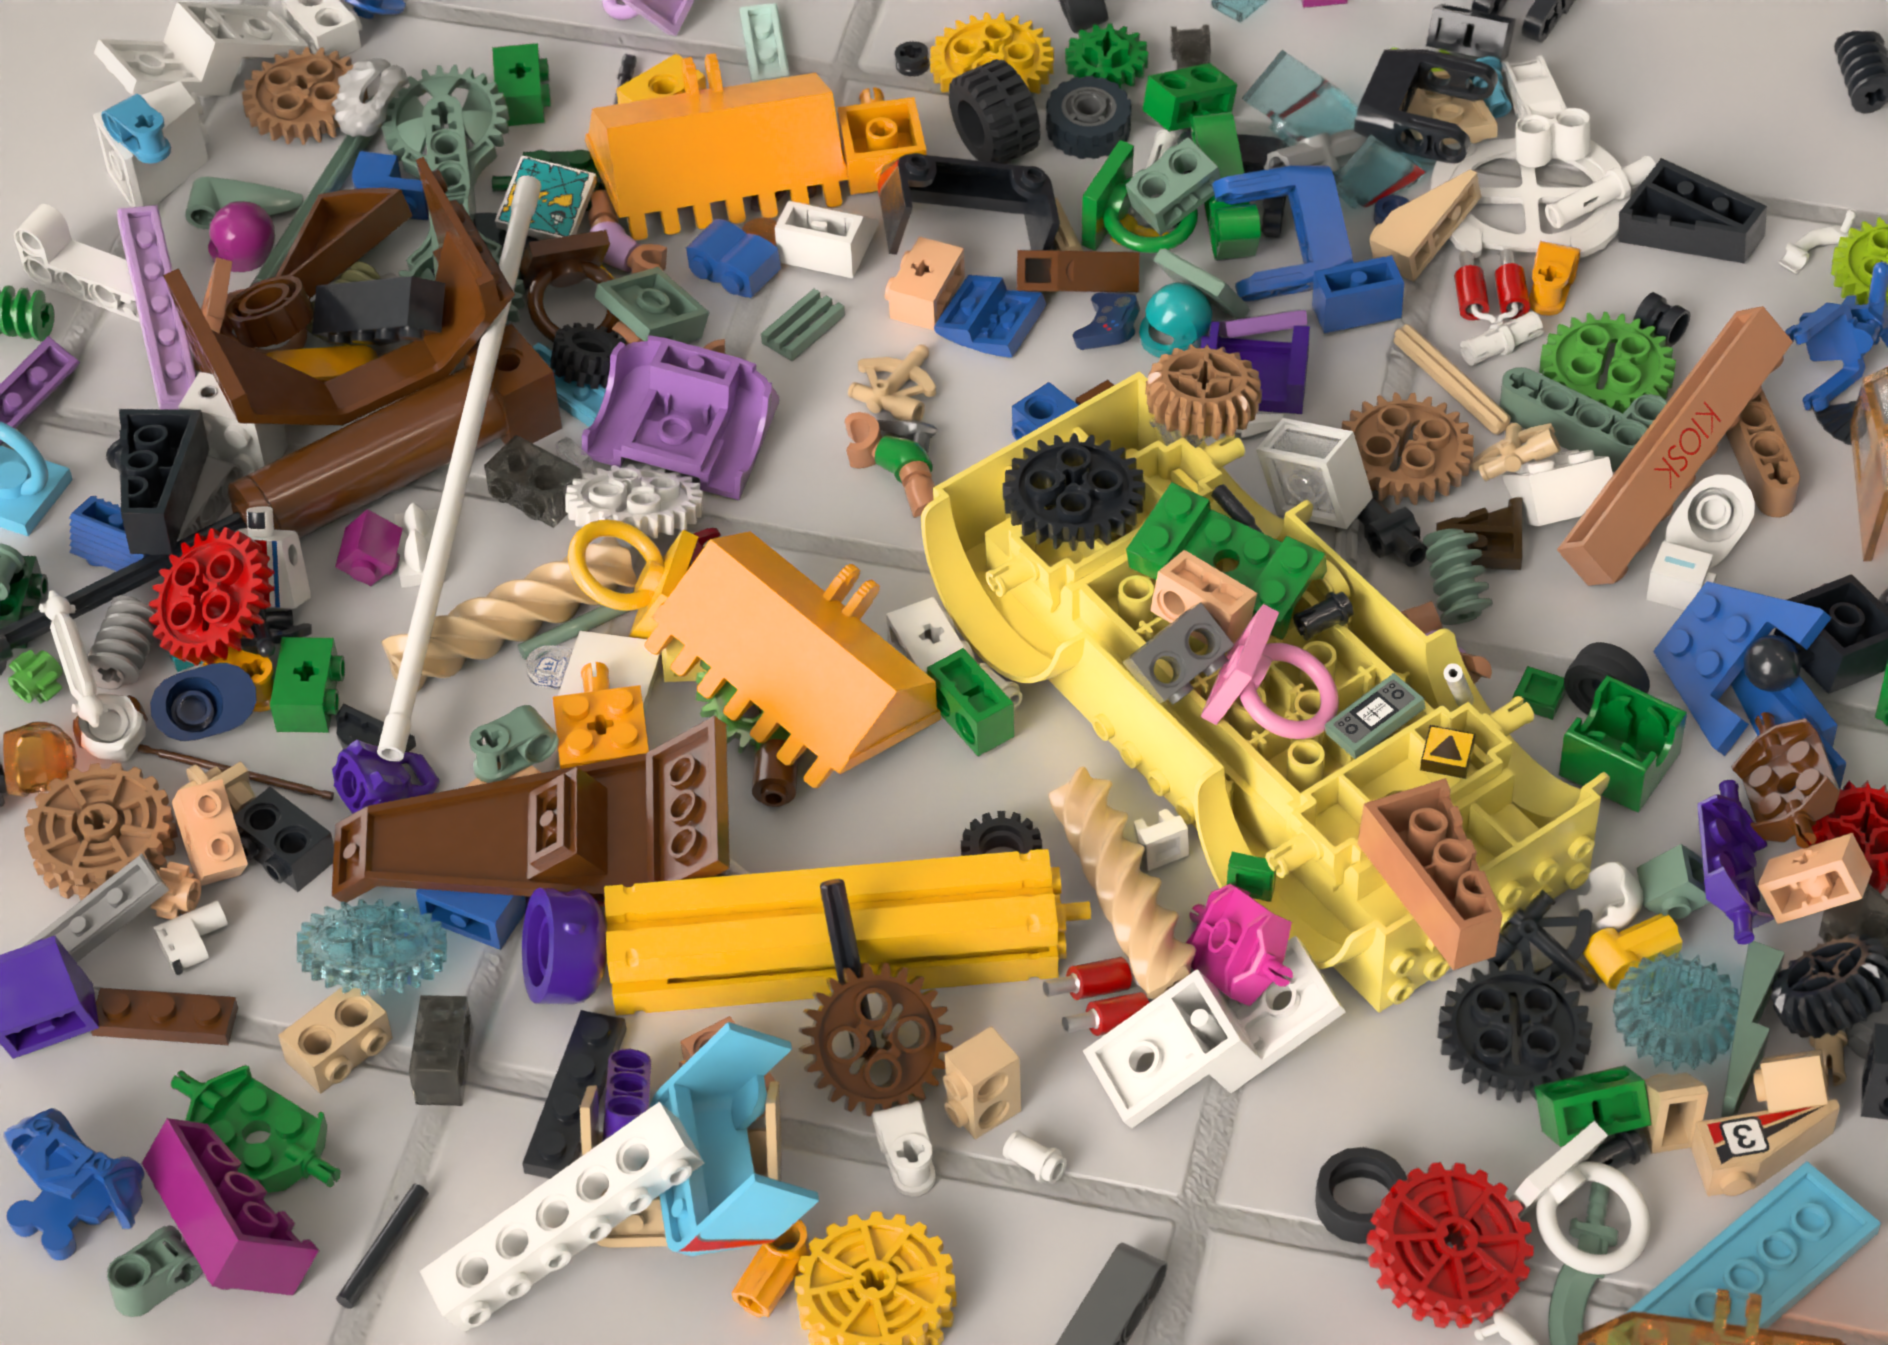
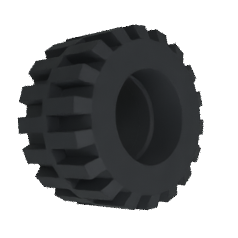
M995 59L952 79V83L949 85L951 115L961 140L974 158L978 161L1004 164L1038 147L1041 132L1034 99L1021 76L1006 61Z

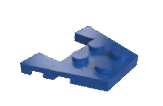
M1707 581L1653 652L1711 746L1725 756L1749 724L1718 702V700L1743 669L1744 656L1749 646L1757 639L1768 636L1776 628L1807 650L1830 621L1831 617L1817 607Z

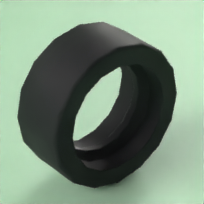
M1367 1147L1347 1148L1332 1155L1320 1168L1315 1195L1317 1215L1325 1228L1341 1240L1365 1244L1369 1231L1376 1229V1226L1370 1221L1373 1213L1361 1214L1348 1211L1334 1199V1188L1337 1184L1349 1178L1364 1177L1376 1180L1390 1192V1189L1399 1179L1406 1181L1407 1176L1397 1160L1383 1151Z

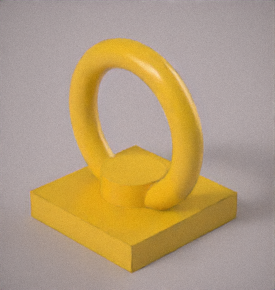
M597 520L586 524L573 536L568 549L569 568L578 586L585 594L599 604L616 610L630 611L638 609L629 637L648 639L659 624L651 617L661 603L667 600L687 572L698 536L682 530L662 558L654 542L638 528L617 520ZM607 536L616 537L628 542L641 553L647 564L638 578L633 593L612 591L593 577L585 559L586 549L593 540Z

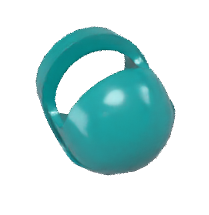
M1176 282L1160 288L1152 295L1146 306V316L1139 327L1141 344L1149 354L1158 358L1163 354L1172 355L1174 348H1179L1183 351L1188 350L1190 344L1195 348H1199L1202 336H1207L1211 326L1213 314L1209 300L1201 290L1188 283ZM1153 326L1158 331L1172 336L1174 342L1170 345L1159 344L1150 337L1148 331Z

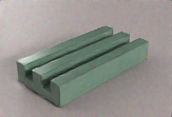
M813 288L761 333V342L793 361L845 316L844 305L839 302L833 305L832 298L827 295L821 298L820 291ZM823 312L825 313L815 323L809 326V324L813 322L819 315H821ZM798 334V337L794 341H792L788 346H785L790 340H792Z

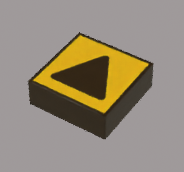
M1430 725L1421 757L1420 770L1466 779L1476 733Z

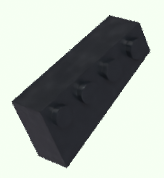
M408 276L317 285L312 334L328 337V344L337 346H352V342L383 346L406 340L422 341L424 336L441 333L445 283Z

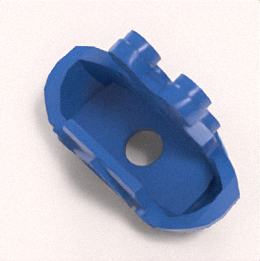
M49 1108L34 1116L25 1117L17 1125L7 1128L3 1133L9 1149L18 1159V1164L42 1191L33 1202L28 1200L17 1201L6 1212L7 1222L18 1236L28 1237L40 1230L43 1232L41 1236L42 1245L49 1256L55 1260H65L72 1256L76 1250L75 1236L72 1229L79 1221H83L88 1225L100 1224L113 1211L122 1229H131L134 1226V1217L143 1203L141 1189L145 1176L143 1167L136 1160L125 1156L112 1159L102 1152H95L82 1142L65 1115L56 1108Z

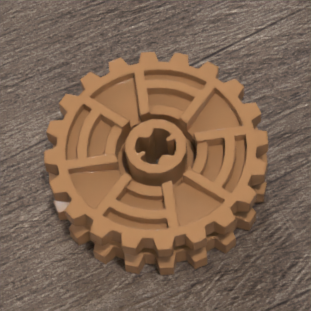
M99 763L90 764L89 770L85 772H80L77 768L68 771L69 778L64 781L57 778L49 783L51 790L48 793L39 792L34 798L38 807L28 809L26 818L30 826L24 827V835L26 841L30 842L27 846L32 859H35L33 862L34 868L38 875H44V884L49 889L59 886L60 895L67 899L77 894L80 901L83 900L140 854H143L150 861L155 870H159L161 867L167 869L168 863L165 856H172L176 851L175 842L171 839L178 837L176 824L172 822L174 816L171 806H167L169 803L168 795L165 789L158 790V781L153 776L143 779L142 769L137 767L124 771L121 763H112L108 769H102Z

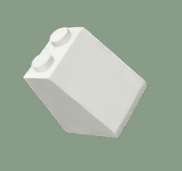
M180 80L141 95L164 118L162 130L164 137L170 142L171 153L163 161L143 163L138 160L134 154L110 136L102 121V111L93 114L108 173L131 207L158 205L209 161L205 144L210 143V139L205 126L199 121V115L203 114L201 103L194 92L188 93Z

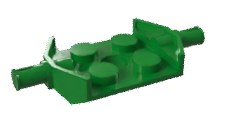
M247 1065L209 1079L206 1083L197 1081L183 1070L177 1072L178 1077L174 1075L172 1078L171 1088L176 1089L191 1100L185 1121L207 1124L242 1163L238 1172L247 1175L253 1180H257L267 1193L285 1191L302 1177L307 1179L310 1175L326 1184L327 1187H333L335 1185L334 1181L338 1182L341 1170L321 1159L325 1149L328 1127L323 1112L320 1111L317 1114L318 1118L254 1079L250 1067ZM265 1131L270 1134L262 1143L250 1144L246 1142L247 1137L254 1132Z

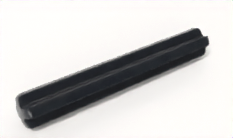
M832 879L820 884V893L838 982L842 984L844 983L843 968H850L856 977H859L861 962L845 882L843 879ZM866 995L860 1003V1010L865 1018L872 1019ZM874 1030L868 1031L866 1036L871 1040V1044L860 1058H864L873 1046L877 1047ZM849 1033L851 1048L853 1050L854 1039L853 1036Z

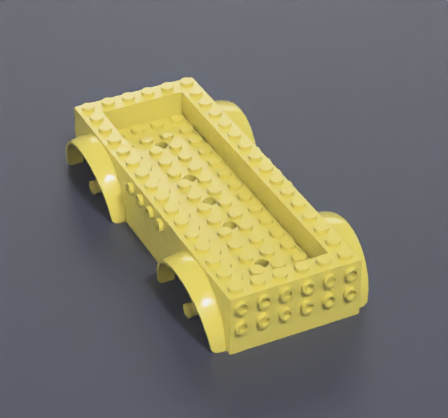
M1140 371L933 487L934 500L926 505L921 515L922 538L926 559L935 587L947 613L974 652L996 672L1013 681L1034 683L1048 679L1092 723L1096 734L1102 740H1108L1120 752L1123 761L1130 768H1136L1147 779L1153 792L1158 796H1164L1175 807L1178 816H1181L1184 823L1192 824L1198 830L1207 863L1219 888L1227 885L1228 863L1231 852L1266 858L1272 871H1276L1274 894L1271 902L1254 900L1275 915L1291 921L1288 940L1296 936L1304 944L1319 969L1334 967L1378 1013L1393 1003L1396 1005L1403 1003L1416 988L1427 981L1438 980L1448 971L1450 965L1359 847L1358 838L1364 803L1446 778L1451 789L1450 799L1453 806H1458L1463 818L1462 828L1467 840H1472L1477 852L1476 862L1480 871L1485 872L1503 915L1500 928L1501 933L1510 924L1507 919L1518 907L1524 910L1542 890L1555 899L1568 889L1574 890L1579 888L1588 879V875L1591 872L1593 848L1595 846L1594 841L1601 801L1600 795L1607 788L1610 776L1602 772L1580 789L1561 781L1539 765L1510 735L1534 719L1532 708L1527 702L1523 704V698L1516 696L1492 713L1464 665L1458 650L1455 634L1452 631L1443 628L1428 636L1420 631L1306 525L1313 511V504L1309 500H1304L1287 511L1284 519L1252 499L1223 468V466L1245 455L1244 445L1238 437L1235 438V434L1234 436L1225 435L1223 438L1207 446L1203 438L1199 440L1197 435L1189 434L1182 438L1181 431L1167 432L1166 424L1156 423L1155 415L1148 412L1147 395H1145L1148 378ZM1072 433L1077 434L1079 442H1085L1090 435H1094L1095 445L1099 446L1106 440H1111L1112 452L1124 447L1126 449V459L1135 457L1137 460L1136 469L1143 470L1145 500H1143V513L1137 514V524L1135 526L1126 524V535L1124 536L1111 532L1112 543L1110 544L1098 538L1095 539L1094 549H1090L1085 542H1079L1076 551H1072L1069 542L1064 541L1058 549H1053V539L1050 538L1041 544H1037L1036 532L1023 536L1022 524L1012 526L1011 514H1005L1002 485L1005 483V471L1012 470V459H1023V449L1025 447L1037 452L1038 440H1042L1050 446L1054 445V435H1058L1063 442H1069ZM1171 482L1209 499L1212 510L1231 518L1211 496L1216 487L1224 484L1252 514L1256 525L1264 534L1281 542L1288 536L1325 553L1326 560L1330 561L1340 571L1349 586L1351 595L1348 599L1354 610V615L1349 617L1346 625L1336 624L1314 635L1309 640L1303 639V635L1299 634L1294 624L1293 615L1325 600L1312 580L1294 608L1284 639L1281 640L1270 635L1266 643H1284L1299 647L1312 654L1327 668L1338 691L1339 706L1337 715L1393 673L1424 698L1426 708L1371 750L1354 759L1326 735V730L1315 737L1307 739L1286 738L1268 731L1249 715L1239 696L1217 725L1200 717L1221 668L1208 677L1203 671L1190 681L1194 689L1172 705L1168 699L1165 702L1159 703L1122 663L1170 624V622L1150 611L1156 580L1129 568L1126 548ZM1225 558L1220 560L1215 567L1219 571L1229 572L1235 570L1239 563L1232 558ZM1190 635L1189 646L1191 650L1198 655H1204L1208 645ZM1158 659L1154 665L1155 677L1162 683H1169L1173 678V668L1170 663ZM1271 661L1263 681L1256 690L1263 703L1277 715L1289 720L1303 721L1314 717L1319 711L1321 703L1320 693L1314 681L1302 669L1293 664L1283 661ZM1449 664H1457L1461 667L1474 697L1473 704L1467 702L1460 707L1457 705L1444 677V669ZM1430 725L1476 733L1466 779L1420 770L1421 757Z

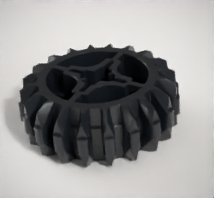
M1848 934L1843 939L1833 937L1830 942L1825 944L1818 943L1816 948L1810 951H1803V955L1800 958L1790 960L1788 963L1789 968L1781 970L1777 974L1778 979L1771 985L1773 992L1770 998L1773 1002V1008L1782 1024L1787 1026L1791 1034H1798L1800 1038H1807L1812 1035L1814 1039L1821 1038L1826 1033L1835 1036L1839 1030L1845 1028L1851 1030L1854 1024L1860 1021L1866 1022L1870 1014L1882 1010V1003L1888 1002V950L1878 938H1871L1868 934H1861L1858 937L1855 934Z

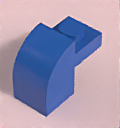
M359 152L352 170L354 189H401L413 215L411 219H429L428 204L421 180L401 177L398 155Z

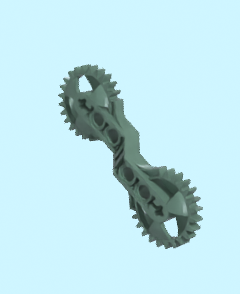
M455 64L449 73H444L441 65H437L435 75H430L427 70L422 69V79L418 81L414 77L408 76L410 87L405 88L402 86L401 90L398 91V98L393 97L388 104L389 109H387L386 121L382 124L387 148L393 152V155H398V161H402L406 172L420 178L416 160L424 157L431 171L438 169L448 188V192L445 193L449 201L456 199L459 205L463 204L474 223L476 213L475 184L482 171L497 158L495 146L503 147L505 145L502 135L509 133L507 121L510 118L504 95L498 92L495 82L488 84L486 74L482 73L475 78L471 67L466 69L463 74H459L458 67ZM456 88L469 90L463 108L460 102L451 96ZM429 93L433 98L424 107L418 98ZM448 124L449 128H444V125ZM469 140L473 144L472 148H470ZM425 144L427 147V155L422 154ZM430 211V229L427 238L420 248L406 259L409 271L400 270L399 277L413 276L435 281L438 263L432 251L439 249V244ZM479 232L499 266L503 250L502 246ZM433 268H434V271H435V276H434L433 273L431 272V270H432ZM520 269L514 288L515 296L511 301L506 325L509 324V321L520 322L518 309L525 308L523 295L526 292L523 280H521Z

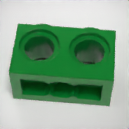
M1211 63L1149 75L1142 110L1169 132L1190 128L1192 116L1232 112L1238 84Z
M964 648L927 667V675L936 681L937 708L940 710L941 716L977 756L1014 737V703Z
M1626 1065L1534 1086L1542 1132L1560 1147L1569 1143L1594 1121L1607 1135L1651 1125L1645 1081Z

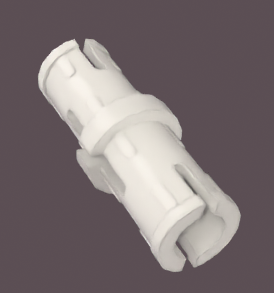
M1531 311L1504 324L1502 322L1495 323L1483 334L1462 341L1460 344L1462 347L1460 349L1461 354L1468 365L1474 366L1491 356L1511 353L1515 346L1542 336L1543 331L1541 329L1543 324L1541 319L1535 312Z

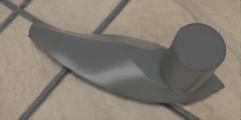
M877 420L881 431L895 433L906 439L918 442L926 450L927 454H929L930 438L938 432L935 426L915 420Z

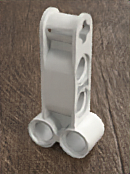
M1537 55L1535 60L1509 64L1508 61H1502L1503 86L1518 119L1515 123L1516 160L1518 163L1527 167H1539L1550 162L1552 156H1558L1563 160L1569 161L1580 160L1588 156L1590 153V115L1583 109L1566 107L1543 56Z

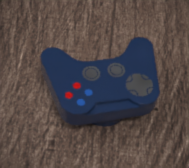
M1105 292L1094 294L1091 297V302L1097 313L1093 321L1072 334L1075 345L1080 350L1119 345L1127 342L1135 334L1133 324L1140 312L1136 296Z

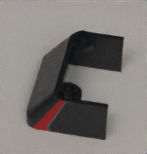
M913 153L906 154L885 164L878 178L877 187L889 254L897 255L913 209L912 202L1024 214L1031 250H1050L1060 226L1052 182L1042 169L1035 166H1020Z

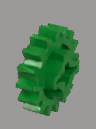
M1108 23L1106 28L1102 30L1096 24L1092 25V32L1090 33L1081 29L1079 30V39L1071 37L1069 39V47L1065 48L1067 74L1078 78L1085 76L1106 78L1107 81L1117 83L1119 88L1124 83L1133 87L1135 86V77L1143 79L1145 69L1148 68L1146 41H1140V34L1138 32L1128 35L1126 26L1115 30L1112 23Z

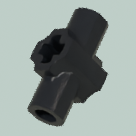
M1372 498L1357 516V519L1364 525V536L1370 545L1371 551L1378 558L1394 553L1408 567H1414L1422 563L1426 558L1428 547L1420 540V527L1415 520L1414 514L1407 507L1391 513L1376 498Z

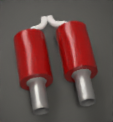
M1504 249L1499 253L1501 266L1494 274L1501 312L1497 320L1493 315L1488 314L1490 307L1484 271L1481 267L1474 265L1472 252L1463 251L1459 254L1461 268L1455 272L1454 280L1460 315L1464 319L1471 321L1489 320L1493 325L1498 322L1503 323L1504 319H1517L1529 312L1531 307L1524 269L1521 265L1514 262L1512 250Z
M1116 957L1071 966L1067 970L1066 977L1043 981L1042 990L1046 997L1070 993L1073 999L1082 1000L1127 991L1131 987L1132 979L1138 986L1140 985L1125 958ZM1137 992L1092 1001L1087 1004L1085 1013L1063 1017L1061 1021L1062 1028L1066 1033L1089 1028L1095 1036L1104 1035L1152 1002V999L1147 998L1145 992Z

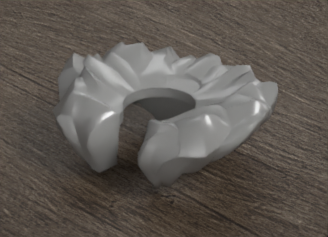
M373 58L355 63L353 69L340 76L338 79L339 93L337 94V99L331 105L335 107L336 114L334 118L340 125L341 131L352 137L374 135L381 128L382 123L386 121L387 107L393 97L399 96L398 91L401 90L402 86L409 83L405 70L398 65L391 66L387 60ZM380 75L381 79L379 80V89L376 95L368 103L363 104L365 90Z

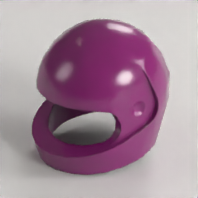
M235 201L226 204L215 213L210 223L209 236L211 240L208 244V252L214 263L216 257L232 261L231 272H248L261 267L269 257L274 246L275 227L271 217L261 206L252 202Z

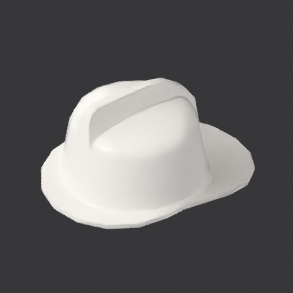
M1715 474L1703 478L1691 489L1672 515L1666 528L1665 542L1712 554L1711 567L1717 566L1729 554L1754 517L1755 501L1751 490L1742 480L1729 474Z

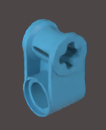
M138 93L102 111V121L110 136L127 148L141 162L157 163L166 159L171 153L170 142L164 137L162 130L164 127L162 114L151 107Z

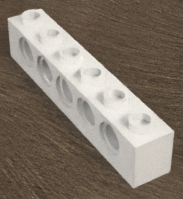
M658 1102L422 1269L420 1273L442 1316L463 1332H467L469 1329L485 1323L493 1312L510 1300L526 1294L534 1283L551 1271L563 1268L569 1263L571 1257L585 1247L604 1239L611 1232L612 1228L626 1218L645 1210L653 1199L667 1189L686 1181L691 1173L703 1165L704 1162L681 1121L661 1102ZM648 1160L647 1164L640 1169L641 1165ZM608 1188L607 1192L600 1198L602 1192ZM568 1216L565 1223L560 1226L561 1222ZM526 1245H528L526 1250L522 1254H520L522 1249ZM487 1274L486 1278L481 1282L484 1275Z

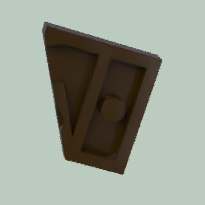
M1522 497L1509 499L1508 507L1490 513L1484 507L1470 512L1465 517H1453L1436 523V531L1460 529L1464 533L1478 534V541L1468 545V549H1479L1482 552V556L1472 561V565H1482L1485 569L1521 570Z

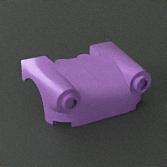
M648 335V341L632 342L627 345L620 342L611 353L608 383L600 410L592 425L584 429L582 433V458L611 466L615 465L619 468L622 467L625 459L628 458L700 478V490L740 501L780 402L779 395L773 389L772 382H768L767 378L756 370L757 364L742 358Z

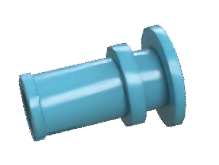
M1490 56L1475 60L1490 65L1498 75V82L1492 95L1483 99L1494 118H1501L1511 111L1512 105L1502 86L1504 79L1501 74L1502 64L1500 60ZM1473 76L1469 78L1474 86L1480 88L1488 87L1486 81L1480 77Z

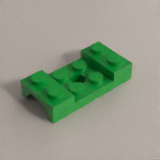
M1172 482L1126 548L1129 568L1157 580L1158 571L1183 550H1186L1214 568L1222 559L1232 558L1239 563L1238 567L1233 571L1223 573L1257 593L1252 618L1263 604L1279 612L1270 635L1281 640L1287 634L1296 604L1312 580L1323 579L1327 572L1325 553L1288 536L1285 537L1283 542L1278 541L1212 510L1209 499Z

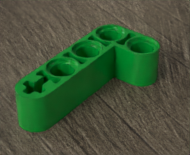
M1232 112L1192 116V141L1218 166L1221 179L1244 174ZM1215 195L1204 203L1214 259L1220 261L1256 256L1261 237L1260 218L1256 204L1245 202L1229 205L1225 202L1216 201Z

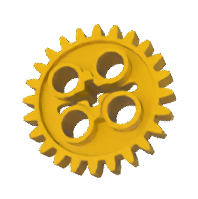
M988 12L984 13L983 20H978L975 16L969 15V23L965 24L960 20H956V30L945 27L944 37L936 36L935 46H931L930 71L933 73L934 84H940V91L942 93L949 92V85L954 77L995 59L1004 60L1008 65H1011L1021 76L1029 91L1037 94L1041 93V84L1048 85L1049 75L1054 73V48L1051 47L1050 37H1043L1042 28L1033 30V21L1031 20L1022 25L1019 24L1018 15L1014 16L1010 21L1005 20L1003 12L998 15L997 19H991Z

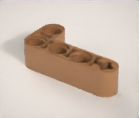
M1762 389L1755 399L1748 402L1739 414V422L1735 427L1727 431L1726 435L1758 509L1767 516L1779 518L1789 515L1795 507L1800 474Z

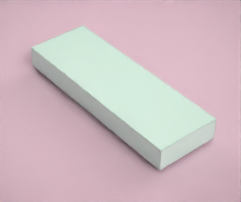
M777 3L740 7V19L751 83L790 77Z

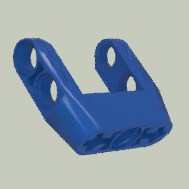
M1286 166L1228 176L1212 183L1215 200L1229 205L1286 195L1289 198L1304 264L1255 272L1249 278L1235 283L1236 293L1244 302L1313 290L1314 271L1353 263L1336 183L1329 166Z

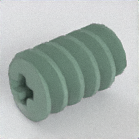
M1444 529L1427 534L1423 538V544L1429 547L1426 551V559L1433 563L1429 568V573L1433 579H1436L1433 583V591L1440 596L1437 599L1436 605L1440 611L1444 612L1440 616V621L1444 625H1457L1472 621L1482 614V610L1493 604L1492 599L1479 598L1478 594L1489 589V583L1475 582V578L1486 571L1482 565L1471 564L1472 561L1482 556L1481 550L1468 549V545L1478 541V534L1464 533L1460 529Z

